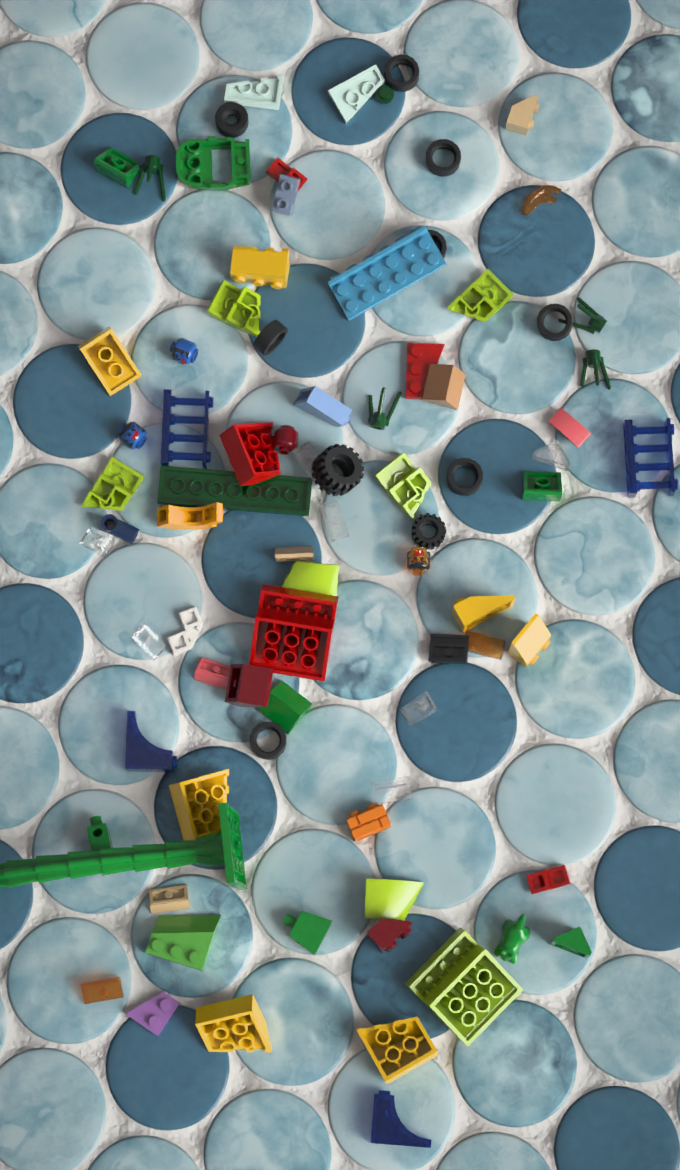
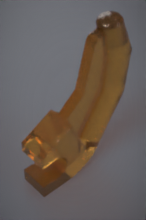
M550 185L541 186L528 195L523 203L522 214L525 216L531 214L539 204L556 203L557 198L553 197L552 194L557 193L560 195L562 189Z

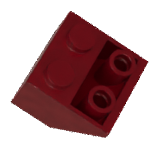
M231 664L225 702L239 707H267L274 669L248 664Z
M381 919L367 932V937L382 953L385 950L389 953L396 946V941L400 937L404 939L411 933L412 922L407 920Z

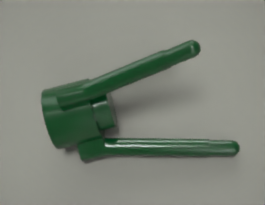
M146 156L134 194H138L145 172H147V182H150L151 174H156L158 171L162 201H166L162 172L163 165L160 164L158 156Z
M578 297L577 301L583 306L578 304L577 307L591 317L588 322L590 327L574 322L573 327L589 331L592 334L595 331L600 333L607 320ZM558 319V322L566 324V320Z
M592 349L586 351V358L582 359L583 368L580 386H584L587 365L589 368H594L596 385L599 386L598 367L600 366L607 388L610 390L611 385L600 350Z
M383 387L381 390L378 411L374 412V415L372 395H369L368 423H370L371 428L384 430L385 426H389L390 418L402 392H398L387 417H385V413H382L386 389Z

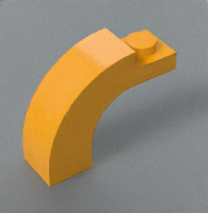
M216 502L202 507L166 505L157 508V527L199 530L217 527L218 523L223 522V503Z

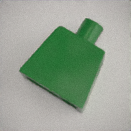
M101 816L91 817V826L87 827L91 851H98L100 848H113L106 823H102Z
M301 911L298 918L287 913L282 924L292 928L289 934L291 939L315 956L332 921Z

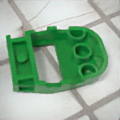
M208 136V139L199 140L197 138L182 143L176 152V172L179 179L186 186L201 190L225 191L250 185L249 139L241 142L234 141V138L231 137L224 139ZM231 149L232 181L228 183H213L212 150Z

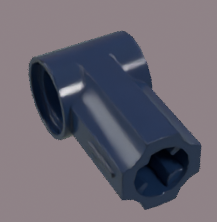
M112 514L105 515L101 520V528L105 534L133 544L139 532L138 528L117 519ZM112 521L115 523V526L113 528H106L105 523Z

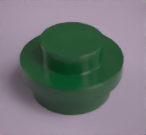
M381 86L376 91V99L382 104H388L394 98V92L388 86Z

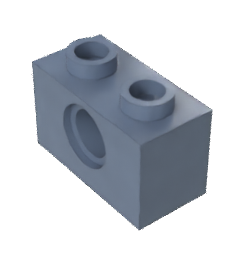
M280 174L272 212L288 216L292 215L301 178Z

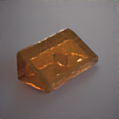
M121 977L81 984L84 1004L124 997Z

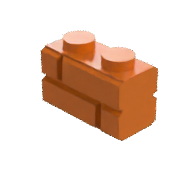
M373 803L367 806V810L360 813L357 810L348 814L349 818L346 819V822L355 842L391 828V823L383 804Z

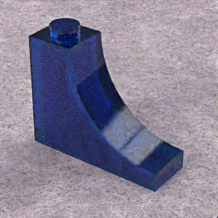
M127 711L125 770L127 772L173 773V767H177V756H174L173 750L159 748L145 739L139 730L136 712Z
M379 1090L378 1094H374L370 1143L431 1148V1140L413 1134L400 1121L395 1109L394 1095H390V1091Z

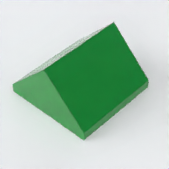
M112 147L94 159L97 172L127 189L142 167L141 163Z
M523 471L522 500L560 502L562 497L561 472Z
M281 681L270 691L267 707H260L258 711L272 722L280 725L289 735L313 704L284 681Z
M581 927L555 937L550 945L586 959L592 954Z

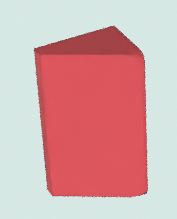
M201 657L195 670L194 679L227 690L231 666Z

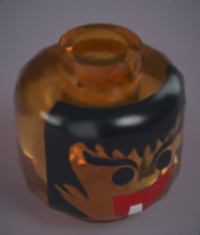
M412 547L406 553V569L412 572V575L422 576L424 572L430 570L431 554L429 551H426L425 547Z

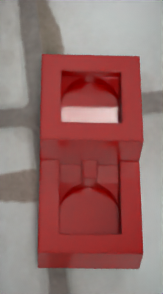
M278 157L265 172L277 182L279 181L280 174L301 178L298 191L307 181V178L294 167H289Z
M566 865L526 875L531 894L571 884Z

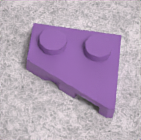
M163 991L128 1011L126 1015L158 1036L180 1002Z

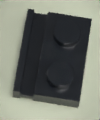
M430 634L429 663L468 664L469 635Z

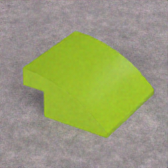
M459 928L404 983L467 1047L523 991L485 948L478 945L462 928Z

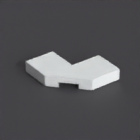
M196 606L178 613L184 631L167 637L174 656L191 650L202 629L203 623Z

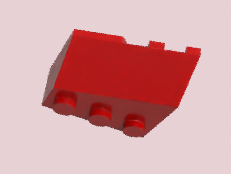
M273 422L234 424L219 435L240 486L255 485L281 474L278 453L275 452L273 447L274 436H272L271 431L274 428Z

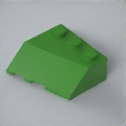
M221 915L159 916L145 953L203 972Z

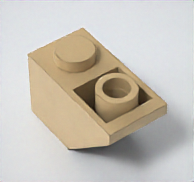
M533 95L511 107L505 130L527 136L528 129L532 130L535 119H532L533 114H537L540 103L537 102L538 95Z

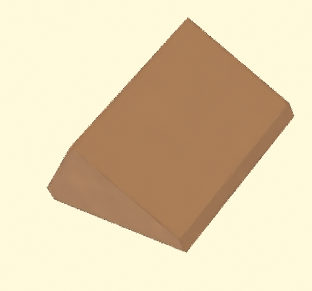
M430 364L422 401L458 410L466 374L454 365Z

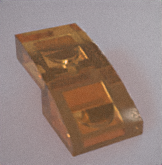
M466 631L465 635L470 637L469 652L494 659H502L506 644L505 640Z

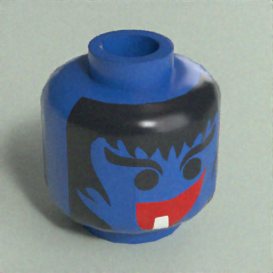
M179 338L177 342H172L169 352H172V360L183 365H189L196 360L199 349H196V343L185 338Z
M134 421L128 424L124 423L118 431L120 432L119 440L131 450L140 449L147 440L146 430Z

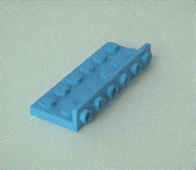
M419 226L413 229L408 236H401L396 239L394 244L380 248L379 252L375 255L366 256L361 263L350 265L346 269L347 271L342 274L337 273L333 275L327 283L350 321L447 264L426 226Z

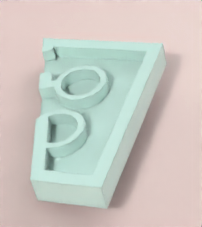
M377 65L328 90V94L345 124L385 82Z
M284 75L273 79L261 78V81L250 82L248 80L226 84L224 104L236 102L242 106L279 110Z

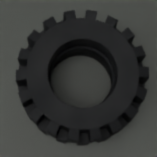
M335 444L326 448L313 461L314 465L311 470L314 471L312 478L316 479L314 481L315 484H318L320 486L319 489L321 491L325 490V493L328 495L332 493L333 496H342L348 493L361 482L360 479L364 475L362 473L364 466H361L363 461L358 458L359 454L357 452L354 453L353 448H347V445L344 444L341 446ZM332 463L341 468L344 477L339 476L333 470Z

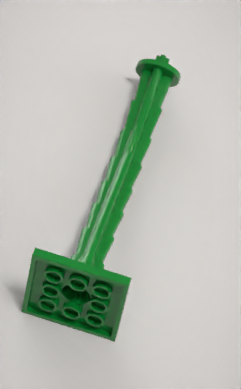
M219 803L221 831L197 837L196 840L165 841V844L100 848L98 851L68 852V854L36 856V858L7 860L6 863H0V888L7 886L12 888L33 882L44 883L68 877L75 879L97 874L104 876L132 870L140 872L162 867L170 869L199 863V865L225 866L227 884L238 890L247 889L239 812L227 803Z

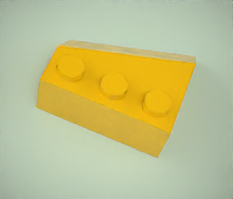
M233 246L230 271L231 280H234L236 283L250 282L255 286L269 285L274 289L286 288L290 269L289 248H282V252H277L274 248L268 247L263 251H259L256 247Z
M229 769L169 785L184 841L196 840L197 837L221 831L218 804L227 803V794H229L227 776H229Z
M253 994L196 1008L195 1025L209 1052H233L235 1049H246V1052H254V1049H264L265 1052H272L266 1021Z
M418 1017L356 1029L386 1084L393 1082L439 1055Z

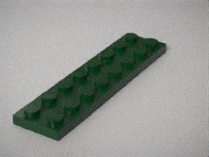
M161 465L157 504L202 507L218 502L223 503V510L309 517L312 478L278 475L255 485L240 486L234 471Z

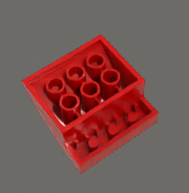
M263 584L259 608L255 618L249 665L274 669L273 673L325 682L339 596Z

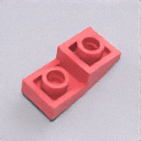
M562 408L548 421L578 448L591 435L585 427Z

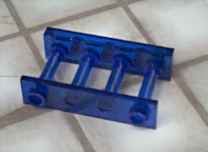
M164 389L160 461L162 466H169L173 460L202 461L203 469H207V463H211V452H208L210 408H213L214 398L210 397L209 391H205V398H176V396H173L171 389ZM176 405L205 406L204 417L175 416V414H172V407ZM175 423L204 424V435L174 434V432H171V425H175ZM203 442V453L173 452V450H170V443Z
M666 418L664 426L636 427V425H633L632 419L625 420L623 423L628 498H635L637 492L647 489H669V496H673L675 490H678V479L674 477L672 449L674 424H671L670 418ZM642 434H665L666 444L637 445L634 444V437ZM666 452L667 463L639 464L635 462V455L638 453ZM668 470V481L640 482L636 480V473H639V471Z

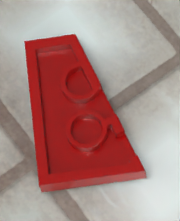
M407 343L405 399L422 400L429 365L438 364L445 344Z

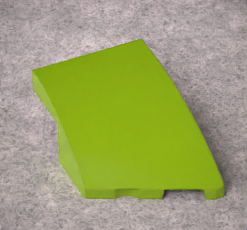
M487 269L447 309L487 322L514 294L490 269Z
M223 280L206 313L250 335L257 337L260 333L259 306L261 305V296L246 286L238 289L226 280Z
M403 452L373 476L397 506L413 520L431 482L420 467L415 468Z
M112 456L81 506L123 511L137 491L145 475Z
M295 560L290 573L284 579L282 587L336 596L339 565Z
M366 878L365 919L405 920L423 887V882Z

